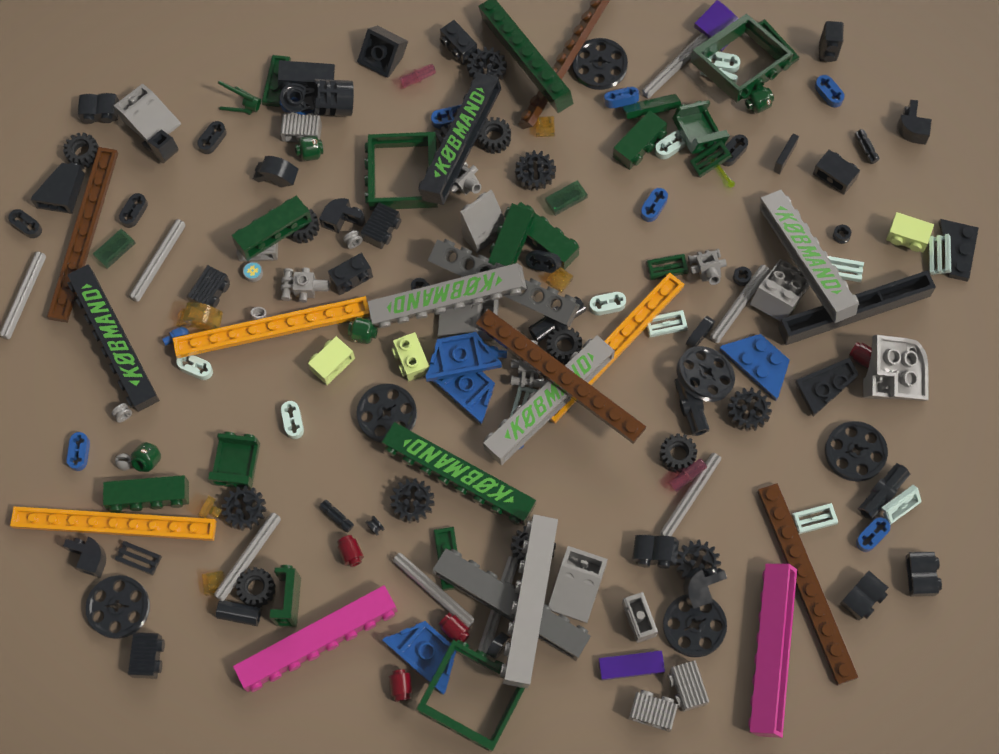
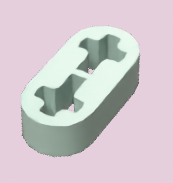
M716 52L707 58L710 61L715 59L713 64L729 73L737 72L740 67V58L734 54Z
M679 130L669 134L656 144L655 154L659 159H667L686 146ZM675 138H677V139H682V142H680V141H676V142H675ZM661 147H662L663 149H666V148H667V152H665L664 150H663V151H660V148H661Z
M621 292L595 296L590 300V311L594 315L622 311L626 306V297ZM615 298H618V300L620 301V305H617L616 302H614ZM596 302H599V304L601 305V309H598L597 306H595Z
M192 355L177 359L180 371L195 378L207 380L213 374L211 364L197 356ZM189 359L190 364H192V366L189 364H186L184 366L182 362H186ZM197 367L201 369H204L206 367L208 371H203L201 374L200 370Z
M287 401L281 407L284 428L288 437L298 439L304 433L301 412L297 403ZM289 407H292L294 410L292 418H290L287 412ZM294 422L298 428L296 433L292 432V423Z

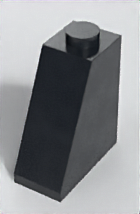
M72 162L69 164L61 163L32 195L31 201L35 207L73 214L85 176L80 165Z

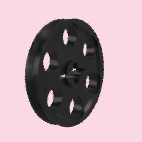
M594 38L584 42L573 60V72L577 80L582 85L595 90H605L619 84L625 77L628 67L625 50L615 41L606 38ZM598 45H604L606 49L604 51H598L596 47ZM587 52L590 56L584 59L580 57V54ZM618 53L621 55V58L615 60L611 56ZM586 68L589 72L587 74H580L579 70ZM618 69L621 73L614 76L611 74V71ZM600 76L604 78V81L597 83L594 79Z
M704 346L692 347L684 352L677 363L676 372L680 384L690 395L706 402L720 401L734 387L735 373L730 362L721 353L712 348ZM696 354H701L704 360L698 359ZM714 361L719 362L722 368L716 367ZM684 363L690 364L692 370L685 368ZM720 378L725 379L728 385L722 384ZM689 380H694L698 387L692 386ZM708 388L714 389L716 395L711 394Z
M380 384L369 389L361 397L357 406V420L361 430L367 437L382 443L394 422L404 423L406 429L412 431L417 420L416 404L411 394L404 388L395 384ZM397 391L399 393L398 398L395 400L389 399V392ZM377 395L380 399L378 403L371 404L368 401L369 397ZM403 405H410L412 407L410 413L404 414L401 412ZM384 410H386V411L391 410V411H390L391 416L388 417L387 415H385V416L383 417V415H384V414H383V411H384ZM365 413H371L373 415V418L370 422H364L362 420V416ZM384 427L386 433L383 436H377L375 434L376 428Z
M851 421L839 425L832 431L826 442L825 456L830 468L837 475L849 481L861 482L875 477L882 470L887 461L888 447L884 437L876 428L864 422ZM853 428L856 431V436L849 437L845 430ZM867 434L874 435L876 442L868 443L865 436ZM839 441L842 444V448L839 450L833 449L831 442ZM854 447H856L857 450H861L859 455H857L856 452H851L853 451ZM871 454H880L882 460L874 462L871 459ZM837 460H845L848 465L847 468H839L836 463ZM862 465L866 467L867 474L860 475L856 471L857 466Z
M123 575L111 576L100 581L91 590L86 601V616L91 627L99 634L112 639L125 638L132 635L133 632H137L147 620L150 610V600L145 588L135 579ZM119 581H124L125 588L120 592L115 591V584ZM100 591H105V600L102 602H97V593ZM140 591L142 593L141 600L133 602L131 599L132 594ZM119 602L122 606L125 607L119 608L117 612L114 608L111 607L116 606ZM97 612H103L104 619L96 623L94 615ZM133 612H139L140 619L136 623H131L129 620ZM115 622H120L121 630L117 633H112L111 625Z
M685 595L676 598L669 605L663 620V631L668 643L674 650L688 657H703L719 648L727 632V619L723 609L714 599H712L713 602L709 603L712 608L709 613L702 612L700 607L690 608L688 612H682L679 609V603L687 602ZM670 619H677L680 627L673 630L669 628L668 621ZM692 620H694L695 623L701 622V624L698 626L699 630H696V628H689V626H691ZM712 621H719L722 624V629L717 632L713 631L710 623ZM686 637L690 641V646L682 648L679 646L678 640ZM701 639H709L711 647L703 649L699 644Z

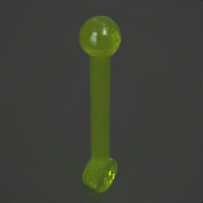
M720 165L717 166V169L728 182V187L733 188L735 182L730 180Z

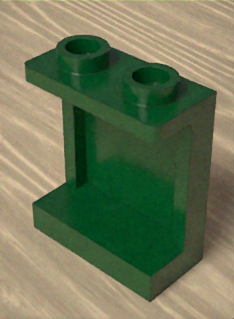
M709 100L697 101L689 105H680L672 117L691 154L703 152L720 140L725 144L730 136L727 130H718L708 112V107L711 104Z
M233 432L218 433L219 443L213 472H209L208 480L212 485L244 489L246 485L251 490L260 442L251 434L238 436Z
M280 565V568H274V573L280 581H286L283 610L270 609V619L276 626L297 627L301 577L293 566Z

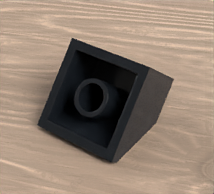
M378 25L367 29L357 62L388 78L402 60L408 41Z

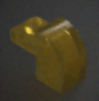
M188 302L185 308L180 309L176 326L185 328L196 327L202 331L220 328L223 312L203 303Z

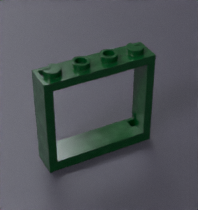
M746 13L693 49L691 63L737 103L741 99H746L753 89H758L767 81L776 78L783 70L789 69L792 64L793 53ZM746 33L777 61L739 87L707 58Z
M436 133L368 134V143L364 145L365 153H368V158H365V170H368V175H365V187H368V192H365V204H369L370 210H374L379 202L393 209L438 208V204L423 201L421 196L376 198L375 148L428 146V162L430 166L437 151Z
M453 640L415 711L483 749L492 752L525 688L516 687L490 739L426 705L454 651L500 676L501 666L504 663L498 660L493 662L487 659L488 655L480 650L475 652L468 648L469 644L460 640L456 642Z

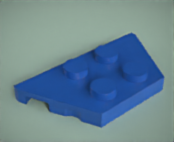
M477 332L441 338L436 341L434 354L430 360L428 373H426V382L502 368V363L494 356L488 345L484 344Z
M761 334L720 347L719 351L775 401L778 399L790 361L782 352Z
M481 371L433 381L480 425L483 423L495 387V382Z
M426 621L416 624L411 628L401 630L399 633L389 637H384L382 640L429 683L451 644ZM455 651L435 686L443 695L446 693L456 655Z

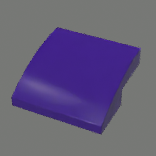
M716 0L694 23V28L704 33L709 39L739 18L723 3ZM728 45L723 47L720 51L722 52Z

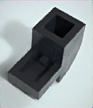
M910 100L909 105L904 107L903 115L900 116L897 123L898 132L909 142L926 145L930 137L932 119L917 117L918 100Z
M162 129L147 142H142L144 148L155 155L161 163H165L178 152V147L173 137Z
M265 156L263 162H258L253 179L257 182L271 180L281 188L292 186L299 169L282 158Z
M339 198L332 200L325 206L319 220L322 228L339 233L345 221L362 227L365 217L359 208H351L349 199Z
M88 537L86 542L78 538H74L73 541L66 539L63 547L69 552L81 555L76 568L82 573L101 578L107 559L102 546L91 537Z
M716 566L706 569L705 573L698 567L692 569L687 574L683 584L688 606L695 609L713 602L708 586L727 579L725 570Z

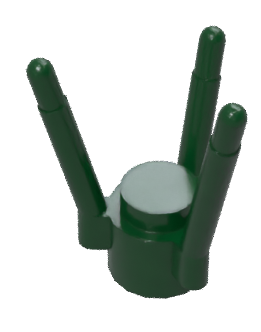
M218 81L219 85L244 97L242 105L245 106V108L220 106V110L243 112L251 115L252 111L257 112L259 110L261 98L255 97L237 86L234 88L222 81Z

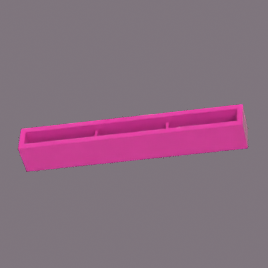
M765 564V570L762 574L764 585L763 591L760 594L762 606L758 616L760 628L756 637L758 649L754 658L756 670L752 679L754 691L750 700L752 713L748 722L750 733L760 737L783 738L797 569L790 564Z
M385 585L234 665V670L243 688L247 692H255L263 687L262 684L267 681L274 682L282 677V673L301 667V663L306 660L313 661L320 656L319 653L337 648L339 646L338 643L343 640L350 641L358 636V632L374 628L376 623L382 619L384 621L391 619L395 616L397 608Z

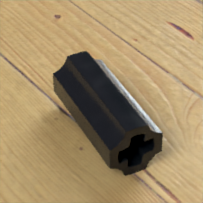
M221 600L216 609L217 619L258 626L262 614V609L259 607Z

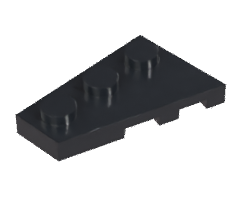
M849 357L799 378L795 381V384L814 417L859 376V373Z

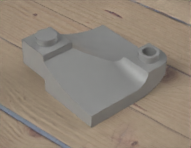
M874 335L866 377L863 378V398L929 400L928 359L922 345L913 339Z

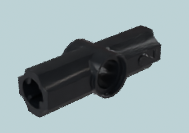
M577 296L574 297L576 298L575 303L579 304L580 307L575 318L586 311L583 302ZM553 307V310H558L560 307ZM545 315L542 319L528 327V330L533 339L540 342L548 337L549 334H552V330L555 329L557 331L558 327L565 329L567 325Z
M676 378L674 383L680 397V408L683 416L687 418L692 436H700L709 432V425L703 412V401L690 395L682 387L679 379ZM689 380L690 384L695 387L693 380Z
M896 463L887 475L878 481L870 491V495L858 508L865 518L872 520L880 512L881 507L891 501L898 492L899 487L910 476L908 469Z

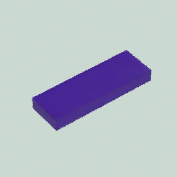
M662 651L599 658L601 680L665 673Z

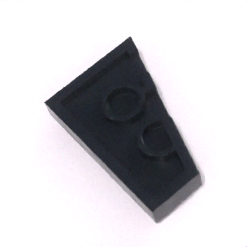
M940 219L939 227L941 228L942 236L949 234L951 238V273H947L948 277L968 282L979 227Z

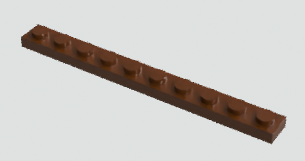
M592 0L590 8L581 17L582 21L574 28V34L565 43L563 52L557 56L556 63L552 67L561 80L610 0ZM540 91L532 97L528 109L521 115L518 125L522 129L533 127L548 103Z
M98 148L47 315L49 320L66 323L69 321L77 293H72L67 282L70 279L67 274L84 267L118 157V151L115 149Z
M489 309L476 322V327L632 444L645 431L646 426Z
M778 483L758 489V495L786 563L797 569L796 587L837 686L857 679V672Z

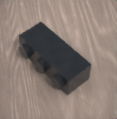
M279 60L278 89H283L288 84L293 83L301 84L305 88H313L315 79L334 80L335 64Z

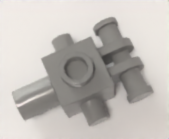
M464 163L451 189L453 194L457 190L465 195L470 191L474 194L480 192L481 184L474 175L478 171L476 166L472 165L470 168H467L468 164Z
M705 250L704 254L697 252V255H689V264L697 263L696 266H691L692 274L699 273L702 282L709 281L711 285L718 284L721 278L720 268L727 266L725 259H718L721 258L720 250Z
M302 268V272H294V277H292L293 269H284V277L281 280L283 283L281 285V291H283L281 300H291L290 292H294L295 297L299 298L300 302L305 303L307 298H315V291L329 292V280H316L314 272H310L309 268Z
M520 359L512 360L511 368H518V377H511L512 386L521 385V388H524L525 385H529L531 389H533V386L541 387L544 378L538 379V372Z

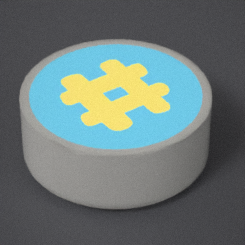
M249 262L244 266L243 274L246 280L256 282L262 278L263 269L259 263Z

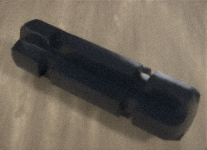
M863 129L855 132V137L859 141L864 154L867 155L868 161L871 164L879 161L880 158L875 152L876 150L870 139L867 138L866 132Z
M324 500L320 504V510L327 513V516L338 526L341 525L345 532L348 533L354 527L353 522L346 519V516L336 507H332L328 500Z

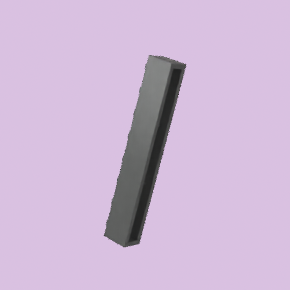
M446 548L434 566L432 574L513 622L515 614H511L513 601L518 599V594L515 593V586L507 581L505 583L497 579L498 576L493 572L481 570L479 568L480 565L473 560L466 561L461 558L462 554L454 549L450 551ZM544 604L538 638L577 661L591 637L587 634L588 630L580 625H577V627L569 623L570 619L562 614L557 616L551 612L552 609Z

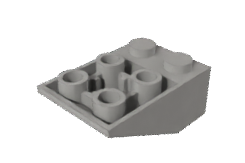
M141 84L113 105L121 120L146 142L161 129L169 134L181 125V122L144 84Z
M492 190L480 194L476 201L465 205L460 211L463 238L476 253H479L498 238L497 230L500 225H503L505 219Z
M780 259L758 287L750 305L781 322V319L790 317L810 285L798 268Z
M490 298L483 300L484 303L479 305H472L470 303L466 304L465 308L446 309V313L439 315L438 337L447 338L477 332L482 339L494 340L476 327V322L488 309L498 316L499 300H491Z
M568 546L548 605L552 612L587 623L608 559Z

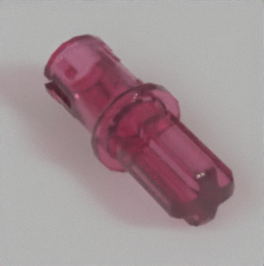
M429 64L418 70L414 69L413 72L399 77L405 89L414 83H421V80L434 75L436 70L433 64Z
M698 459L687 469L683 468V471L669 481V483L678 492L687 483L693 482V478L707 468L706 463L702 459Z

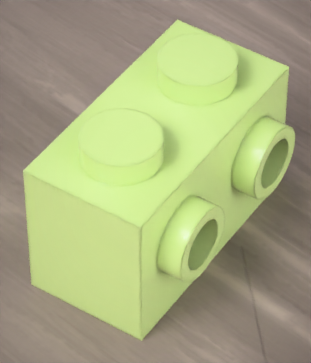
M896 212L886 240L894 245L908 247L912 251L924 252L934 224Z
M414 332L393 340L394 348L391 349L395 359L399 358L401 365L398 366L402 377L406 376L409 382L425 376V372L429 370V364L416 333Z
M336 336L333 340L327 341L323 349L310 358L308 365L310 370L328 385L355 359L353 351Z

